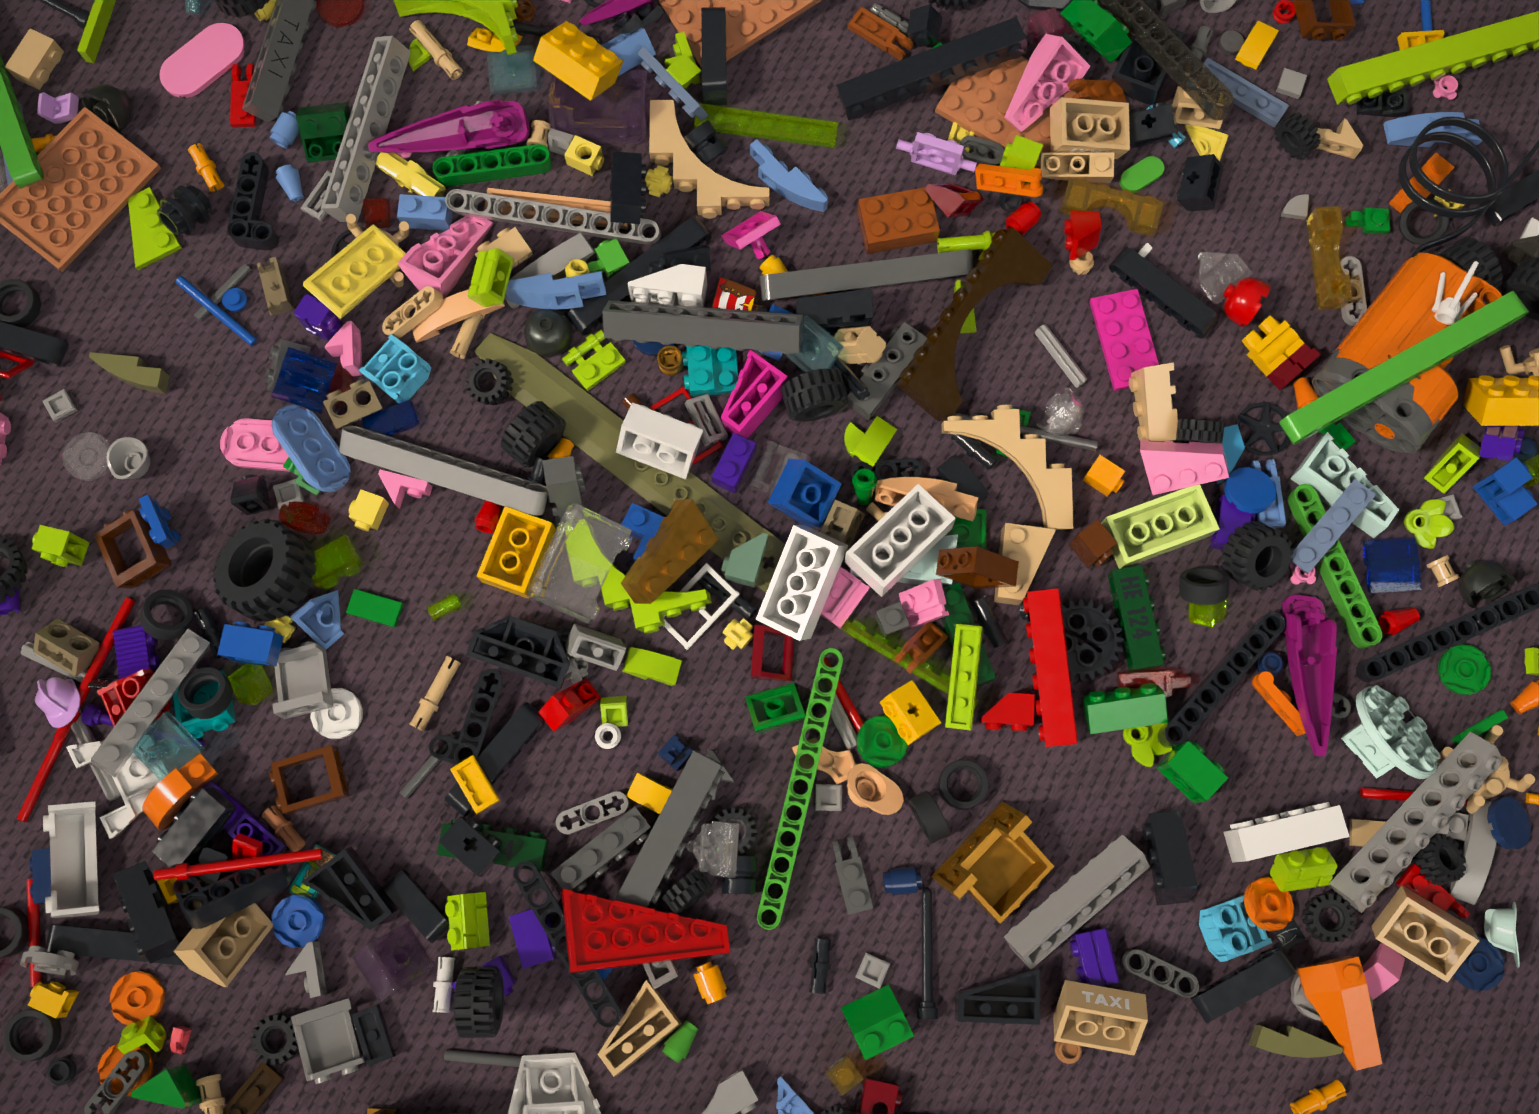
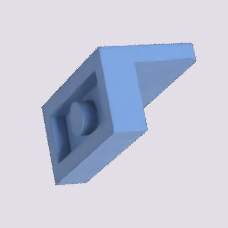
M644 28L620 34L602 45L624 61L619 75L643 61L637 54L643 46L653 56L656 54Z

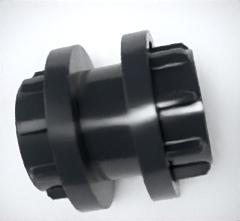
M180 185L174 189L175 199L165 196L160 200L161 207L157 210L158 217L164 226L173 234L180 236L183 233L187 235L193 233L196 230L194 224L196 220L201 224L206 223L209 220L208 213L212 211L210 201L200 189L192 185L187 187Z

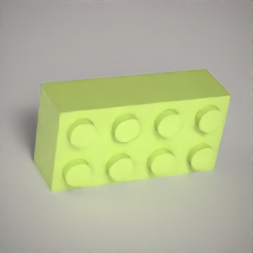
M1200 484L1110 515L1101 522L1117 542L1112 550L1114 551L1113 556L1119 569L1210 537L1219 530V526Z

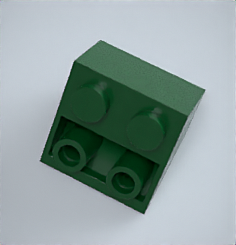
M348 102L300 107L296 114V119L307 163L335 160L337 158L350 117Z

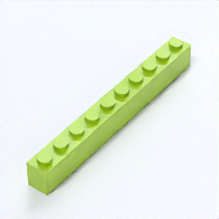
M1539 11L1340 67L1327 78L1337 105L1345 102L1350 105L1366 96L1374 98L1387 90L1390 92L1400 90L1404 85L1416 86L1429 78L1437 80L1446 73L1452 72V74H1457L1470 66L1478 68L1491 60L1494 63L1499 62L1508 55L1513 54L1516 57L1532 48L1534 51L1539 50Z

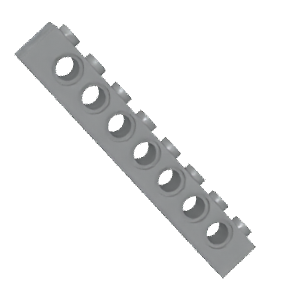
M393 36L375 37L322 201L321 209L339 222H346L348 214L355 215L358 222L375 169L377 156L379 155V152H369L368 143L385 135L411 51Z
M1469 732L1437 767L1436 772L1416 789L1329 883L1336 894L1341 896L1343 900H1347L1351 906L1361 913L1367 907L1373 905L1376 897L1382 890L1389 887L1393 883L1395 876L1402 869L1410 865L1412 858L1420 849H1424L1429 844L1432 836L1438 830L1443 829L1448 819L1464 806L1470 795L1482 787L1483 781L1491 773L1498 770L1503 759L1497 747ZM1405 840L1403 843L1397 844L1399 841ZM1369 878L1368 881L1361 883L1364 879Z

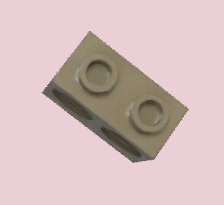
M362 379L349 385L351 389L342 393L341 390H337L326 395L328 400L323 401L337 430L384 410L370 381L365 383ZM363 391L371 395V401L367 405H360L357 401L358 394ZM338 402H345L347 404L348 411L346 414L337 415L335 413L334 407Z
M835 500L821 533L849 545L848 551L865 514L854 507Z
M57 618L35 633L33 652L76 677L90 667L99 650L100 643Z

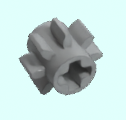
M567 652L566 655L570 666L564 681L571 679L572 683L575 684L582 681V677L588 675V661L583 660L582 657L570 656Z

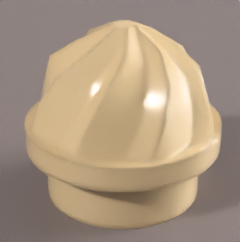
M1089 251L1076 260H1069L1073 272L1078 275H1085L1093 268V255Z

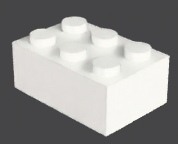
M632 402L621 426L616 453L686 479L695 459L703 430L693 424L684 423L670 415L658 413L644 405Z

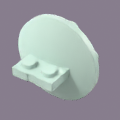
M1378 685L1368 686L1361 690L1356 696V707L1361 723L1342 736L1341 739L1354 754L1360 757L1363 761L1362 763L1376 778L1395 766L1417 779H1426L1434 774L1437 770V760L1441 757L1425 731L1427 725L1423 719L1412 714L1414 719L1405 723L1402 720L1404 718L1403 713L1407 710L1409 711V705L1406 700L1400 696L1396 698Z

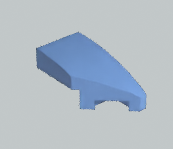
M780 1076L777 1081L778 1101L776 1109L778 1114H815Z

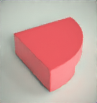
M173 1027L170 1042L172 1052L182 1055L185 1053L192 1031L190 1027Z

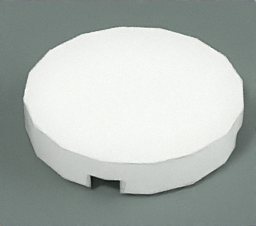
M331 688L332 709L328 708L312 712L310 719L313 727L321 735L330 739H343L358 729L363 718V708L360 700L354 693L343 688Z

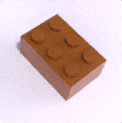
M926 187L858 200L857 212L867 254L937 242L940 229L933 199L926 192Z

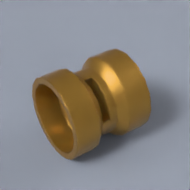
M665 346L660 349L657 356L660 371L667 376H674L681 372L683 361L680 350L674 346Z

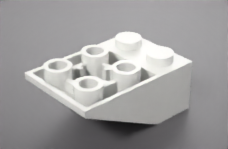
M680 264L628 282L631 302L704 307L707 291L706 267Z

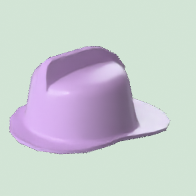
M52 677L47 681L39 679L37 681L39 690L35 696L36 705L45 713L52 727L61 728L66 726L76 716L80 707L81 698L73 679L64 680L58 677Z

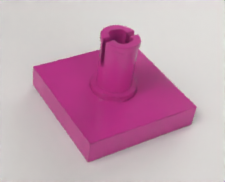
M760 211L721 236L727 245L739 250L750 244L756 258L761 259L765 257L764 254L768 255L771 252L762 236L781 224L776 215Z

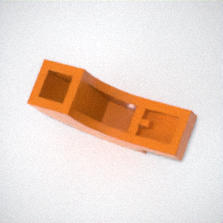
M199 753L179 770L175 768L154 787L143 803V812L157 829L161 831L173 821L183 804L197 790L216 777L218 773L205 757Z

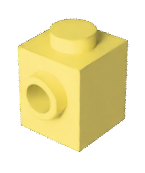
M360 490L357 499L353 500L350 504L349 518L355 522L354 526L367 532L370 528L378 530L389 503L383 497Z

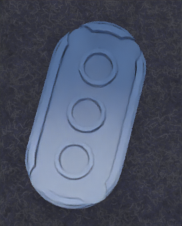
M286 405L280 408L273 417L272 431L308 484L320 491L335 492L343 488L349 480L350 464L347 458L339 452L338 445L320 419L309 409L306 408L304 410L299 408L300 406Z

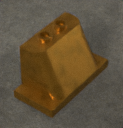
M1001 802L931 877L959 900L967 892L994 920L1001 924L1013 910L1021 905L1025 897L1039 886L1040 881L1053 869L1054 865L1024 833L1025 829L1032 823L1027 815Z

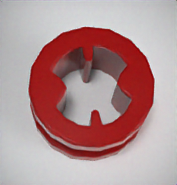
M1289 0L1279 1L1272 13L1275 21L1281 24L1289 23L1296 13L1294 3ZM1287 9V10L1289 11L1288 14H1287V13H1284V14H1281V13H1280L1281 10L1284 11V10Z

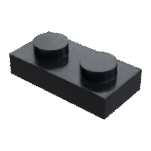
M379 1004L351 1015L367 1067L396 1056Z

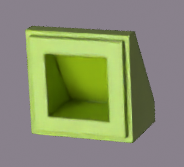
M686 54L682 55L666 69L684 88H687L702 72Z
M627 696L602 697L600 702L602 724L612 723L617 727L628 726Z

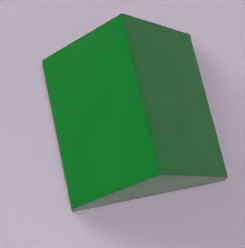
M794 683L745 696L755 735L805 720V713Z
M185 1064L164 1070L131 1093L132 1098L182 1109L202 1103L200 1090Z

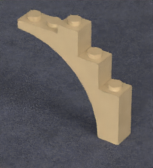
M650 100L649 154L651 163L660 166L673 163L674 189H679L682 192H690L693 189H697L698 215L708 219L715 218L717 215H722V206L732 210L739 209L741 206H750L752 209L757 210L769 206V188L748 186L731 181L715 173L696 157L680 133L675 115L674 100Z
M999 405L996 410L991 412V420H988V416L985 415L973 416V420H963L962 416H950L948 421L942 422V434L963 435L981 440L997 448L1019 467L1036 493L1042 511L1044 528L1056 530L1073 529L1072 468H1064V464H1049V469H1046L1045 438L1038 439V434L1023 435V439H1020L1019 409H1012V405Z

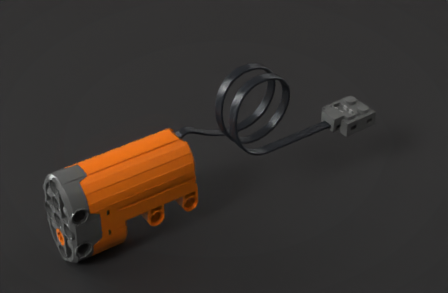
M1443 117L1431 122L1420 132L1402 157L1399 165L1398 176L1402 189L1415 204L1433 214L1449 218L1476 216L1455 232L1422 244L1413 252L1411 258L1402 264L1314 376L1312 384L1319 397L1324 396L1450 326L1437 321L1434 317L1435 312L1431 311L1436 300L1440 274L1442 272L1446 273L1442 295L1443 301L1448 297L1454 298L1468 272L1442 256L1420 252L1451 241L1470 229L1510 185L1539 148V140L1508 178V162L1501 145L1481 125L1461 117ZM1440 126H1456L1478 136L1491 149L1497 160L1500 171L1498 188L1496 189V178L1491 163L1475 144L1454 133L1428 132ZM1429 141H1446L1467 151L1482 168L1487 180L1488 193L1483 195H1462L1446 190L1434 183L1426 176L1417 159L1418 146ZM1408 157L1411 171L1416 180L1435 196L1459 204L1485 203L1470 209H1451L1427 200L1414 189L1408 179L1406 172ZM1473 275L1459 300L1461 303L1460 307L1473 293H1477L1478 296L1461 315L1459 320L1486 306L1487 304L1483 300L1490 304L1502 297L1501 292L1483 279ZM1453 357L1342 419L1352 429L1369 437L1375 444L1395 452L1416 453L1458 399L1456 384L1449 373L1444 370Z

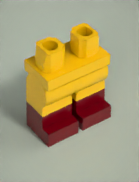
M1270 315L1258 326L1267 335L1264 339L1253 330L1242 342L1250 351L1246 355L1253 360L1256 366L1280 391L1321 354L1315 348L1311 350L1299 338L1298 334L1289 327L1290 325L1286 321L1280 324Z

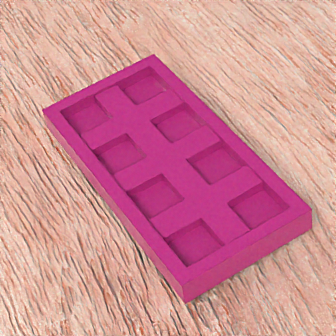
M1138 289L1095 297L1089 301L1114 391L1130 388L1129 378L1132 372L1144 367L1159 365Z

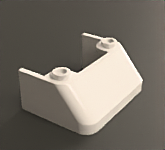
M95 802L48 805L49 815H43V831H49L51 863V896L45 897L46 913H51L52 918L99 914Z

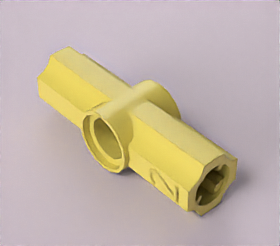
M380 152L377 156L375 163L377 168L394 178L401 187L405 186L408 188L410 193L415 192L420 196H444L445 186L427 175L424 169L411 160L407 162L391 152Z

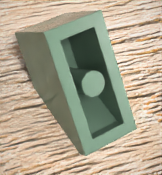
M760 534L733 549L730 557L725 556L721 570L725 572V580L755 588L768 543V534Z

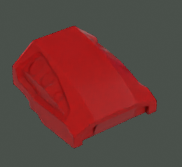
M150 668L142 669L97 691L98 695H101L114 727L153 676L154 672ZM170 700L154 721L169 716Z

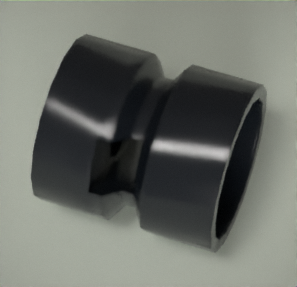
M709 120L703 122L684 137L691 149L697 150L696 156L705 165L728 149L723 139L716 137V129Z
M723 856V871L727 876L722 879V894H756V879L752 877V874L756 872L757 857Z

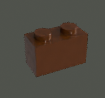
M1097 519L1081 531L1069 546L1089 568L1093 564L1098 567L1114 553L1112 548L1117 542Z

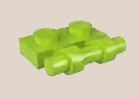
M602 330L594 335L590 334L587 336L585 342L577 348L572 347L568 350L569 353L562 358L567 367L574 361L579 365L572 370V373L586 391H589L626 363L625 359L611 342L604 347L599 344L605 339ZM593 348L596 353L585 361L582 355Z

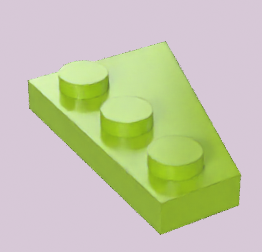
M149 187L132 195L128 200L135 268L140 270L182 249L175 234L169 231L159 219L157 210L161 206L152 189Z

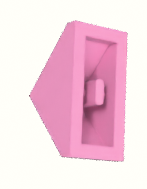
M1382 942L1362 967L1372 1000L1400 980L1405 958L1397 951Z

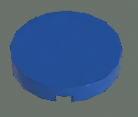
M1245 467L1231 472L1225 482L1224 493L1227 500L1237 505L1236 508L1240 511L1251 514L1261 513L1270 507L1276 498V487L1267 474L1258 469Z
M294 894L281 900L271 916L275 937L282 944L291 948L305 947L307 943L315 942L322 935L325 927V913L322 906L315 898L306 894Z

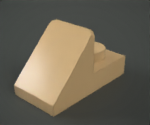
M1345 118L1338 126L1336 133L1330 129L1317 128L1318 131L1316 133L1320 134L1319 140L1321 142L1316 149L1355 159L1362 150V142Z

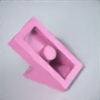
M347 321L325 345V349L332 357L340 356L342 367L353 377L362 375L359 372L362 366L360 330L352 321Z
M379 470L378 475L392 501L399 509L405 491H407V495L415 498H421L422 495L430 496L432 486L427 481Z

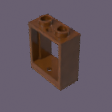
M1293 0L1302 38L1313 40L1333 39L1338 41L1344 39L1356 27L1350 0H1328L1333 23L1317 22L1312 0Z
M136 509L125 511L121 518L103 525V529L94 534L116 588L132 589L172 565L165 548L158 543L155 544L149 534V530H151L149 522H146L141 516L140 511ZM134 526L147 558L127 569L114 538Z
M980 547L939 550L936 575L977 589L1016 587L1019 561Z
M334 745L325 746L271 763L272 770L269 772L272 784L276 785L278 795L275 797L276 805L280 811L282 810L283 814L291 815L350 797L338 747ZM324 757L332 792L292 804L283 769Z

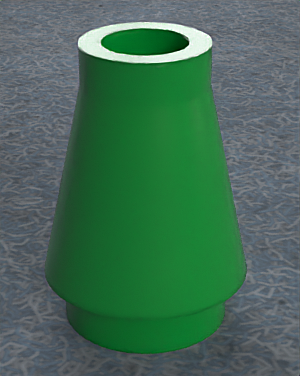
M861 469L853 476L852 483L857 496V502L860 505H868L872 501L877 477L871 470Z

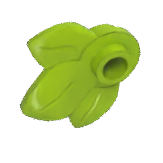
M1439 499L1425 501L1419 509L1411 510L1405 516V528L1414 534L1416 542L1420 546L1433 549L1436 545V537L1448 536L1454 531L1453 522L1447 516L1442 515L1446 506L1445 501ZM1417 518L1421 519V524L1419 526L1416 525Z
M1165 723L1123 729V738L1131 746L1132 756L1141 765L1152 767L1154 755H1163L1172 750V748L1162 746L1158 740V732ZM1132 730L1139 732L1140 736L1138 739L1132 737Z

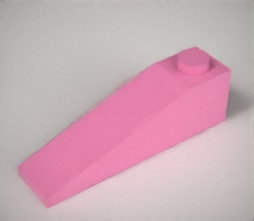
M1045 34L1029 59L1004 118L1019 132H1022L1042 116L1046 108L1056 103L1064 93L1071 91L1067 86L1068 83L1073 79L1083 78L1090 65L1063 37Z
M465 216L451 224L450 229L441 234L435 233L430 236V240L420 245L418 243L411 247L398 262V266L419 291L426 286H430L440 291L444 299L459 281L493 222L487 219Z

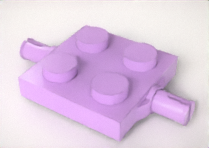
M917 132L913 143L899 139L896 149L910 152L911 162L956 175L960 168L974 172L977 162L963 159L962 152L964 146L959 145L953 140L945 141L936 138L930 133L922 134Z

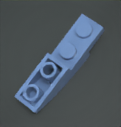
M1425 113L1386 121L1383 125L1387 144L1411 146L1420 132L1431 122L1443 117L1465 118L1464 113ZM1468 119L1479 124V120L1477 119ZM1440 126L1428 132L1454 133L1466 138L1475 145L1483 141L1472 132L1456 126ZM1429 141V142H1425V143L1419 145L1418 147H1429V148H1430L1435 142H1438V143H1449V142H1446V141Z
M757 139L750 144V155L760 165L758 167V177L767 186L800 206L821 212L827 210L828 197L821 188L817 189L812 184L810 176L805 171L801 172L797 167L789 171L786 164L781 160L778 162L773 156L771 149L766 144L762 145Z
M601 271L557 280L553 279L552 273L514 279L508 282L506 290L510 302L540 309L583 307V299L607 295Z

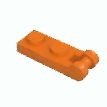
M978 164L975 168L977 189L1038 197L1043 194V185L1040 183L1042 171L1039 168L1025 170L987 164Z
M1265 671L1252 678V685L1296 736L1305 734L1299 710L1290 703L1291 698L1283 690H1279L1273 684V675Z

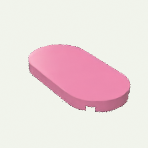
M216 23L208 26L164 61L160 69L162 85L175 97L188 98L196 96L231 69L233 64H237L242 59L245 52V40L236 27L227 23Z
M239 419L222 433L220 439L221 451L225 458L233 465L242 468L289 471L283 467L289 456L272 431V420Z

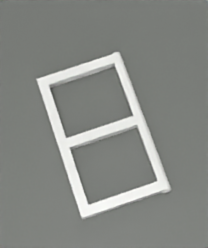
M708 563L699 570L680 592H688L708 571L731 596L712 616L705 609L699 610L708 621L688 642L664 619V627L686 650L697 641L739 595V592L729 585Z

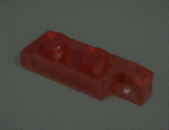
M1157 669L1117 672L1118 688L1127 687L1133 689L1139 688L1143 684L1153 683L1161 687L1165 696H1172V694L1177 693L1176 688L1191 687L1190 676H1187V674H1176V670Z

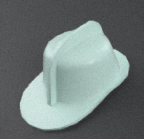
M1513 902L1512 908L1486 910L1484 921L1485 936L1493 946L1512 952L1516 966L1519 968L1520 961L1516 936V902Z

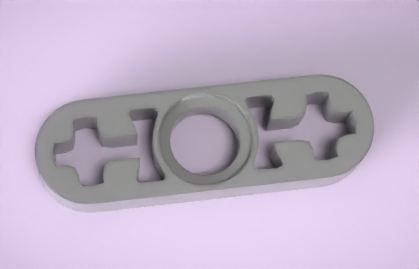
M1347 256L1339 262L1336 272L1342 318L1345 323L1354 326L1367 310L1361 263L1357 258ZM1347 264H1349L1350 268H1354V270L1350 273L1351 279L1347 280V278L1349 277V270L1344 269V267ZM1347 286H1352L1357 290L1356 297H1351L1346 293L1345 289ZM1353 308L1355 309V313H1360V315L1356 319L1354 315H1350V312L1353 310Z
M621 792L609 793L561 812L557 816L556 827L563 834H574L624 814L629 808V800ZM616 796L619 800H624V803L621 804V810L617 811L616 808H610L607 810L610 815L605 816V810L600 804L601 801L605 800V805L613 803V798ZM590 806H597L600 810L599 818L594 821L588 820L585 815L587 808ZM580 810V815L585 825L580 826V821L574 822L571 830L561 826V823L565 821V816L568 815L570 819L578 817L576 811Z

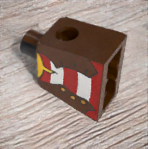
M719 278L712 308L768 312V307L755 304L757 299L755 290L726 278Z

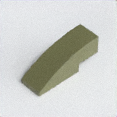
M90 352L89 357L122 382L149 392L166 394L169 375L161 368L147 367V364L141 358L135 356Z
M1255 1024L1249 1042L1250 1046L1290 1057H1327L1342 1054L1343 1048L1287 1025H1284L1280 1034Z

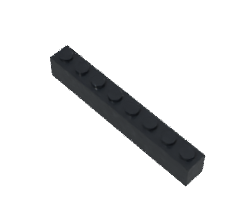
M1017 17L837 84L839 98L848 121L854 118H861L870 112L882 110L894 103L906 101L915 95L927 93L939 86L951 84L955 80L972 76L987 68L996 67L1008 60L1017 59L1027 54V39Z

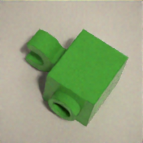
M616 238L600 243L595 248L598 261L590 262L587 265L589 273L605 272L608 279H610L630 263Z

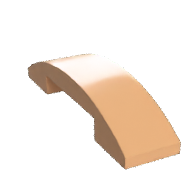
M469 289L444 298L441 306L412 329L415 341L418 343L439 335L438 330L478 313L486 315L505 307L504 302L499 305L483 307L468 298Z

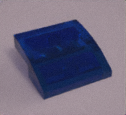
M288 347L280 374L272 392V397L321 413L324 406L323 401L326 400L337 363Z
M1414 537L1363 540L1364 566L1367 567V589L1369 593L1421 590L1419 555Z

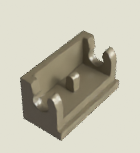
M277 257L269 258L271 264L269 266H263L261 262L257 264L270 316L294 310L284 267Z

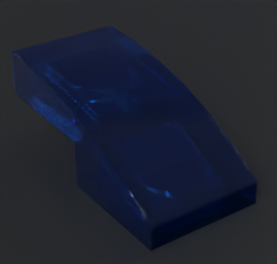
M412 401L390 406L362 418L365 429L386 436L394 432H404L419 424Z

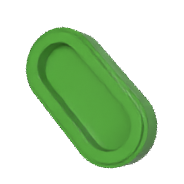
M1154 156L1144 158L1123 172L1119 181L1120 187L1123 191L1130 194L1139 192L1161 177L1164 171L1163 162Z

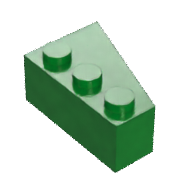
M1073 0L1060 13L1067 24L1109 63H1112L1132 43L1127 35L1130 32L1122 22H1118L1106 8L1102 9L1096 0Z

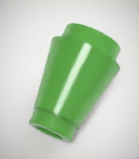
M685 1020L683 1025L666 1040L662 1052L675 1062L680 1063L682 1059H686L698 1028Z

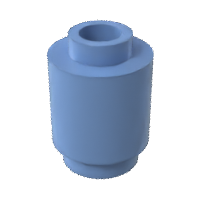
M288 111V113L282 112L270 131L272 133L269 137L270 140L287 149L289 144H293L300 132L295 113Z

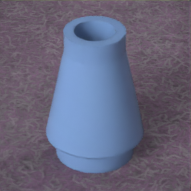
M292 164L279 167L276 170V179L289 197L290 202L294 203L304 199L299 170L295 169V166Z

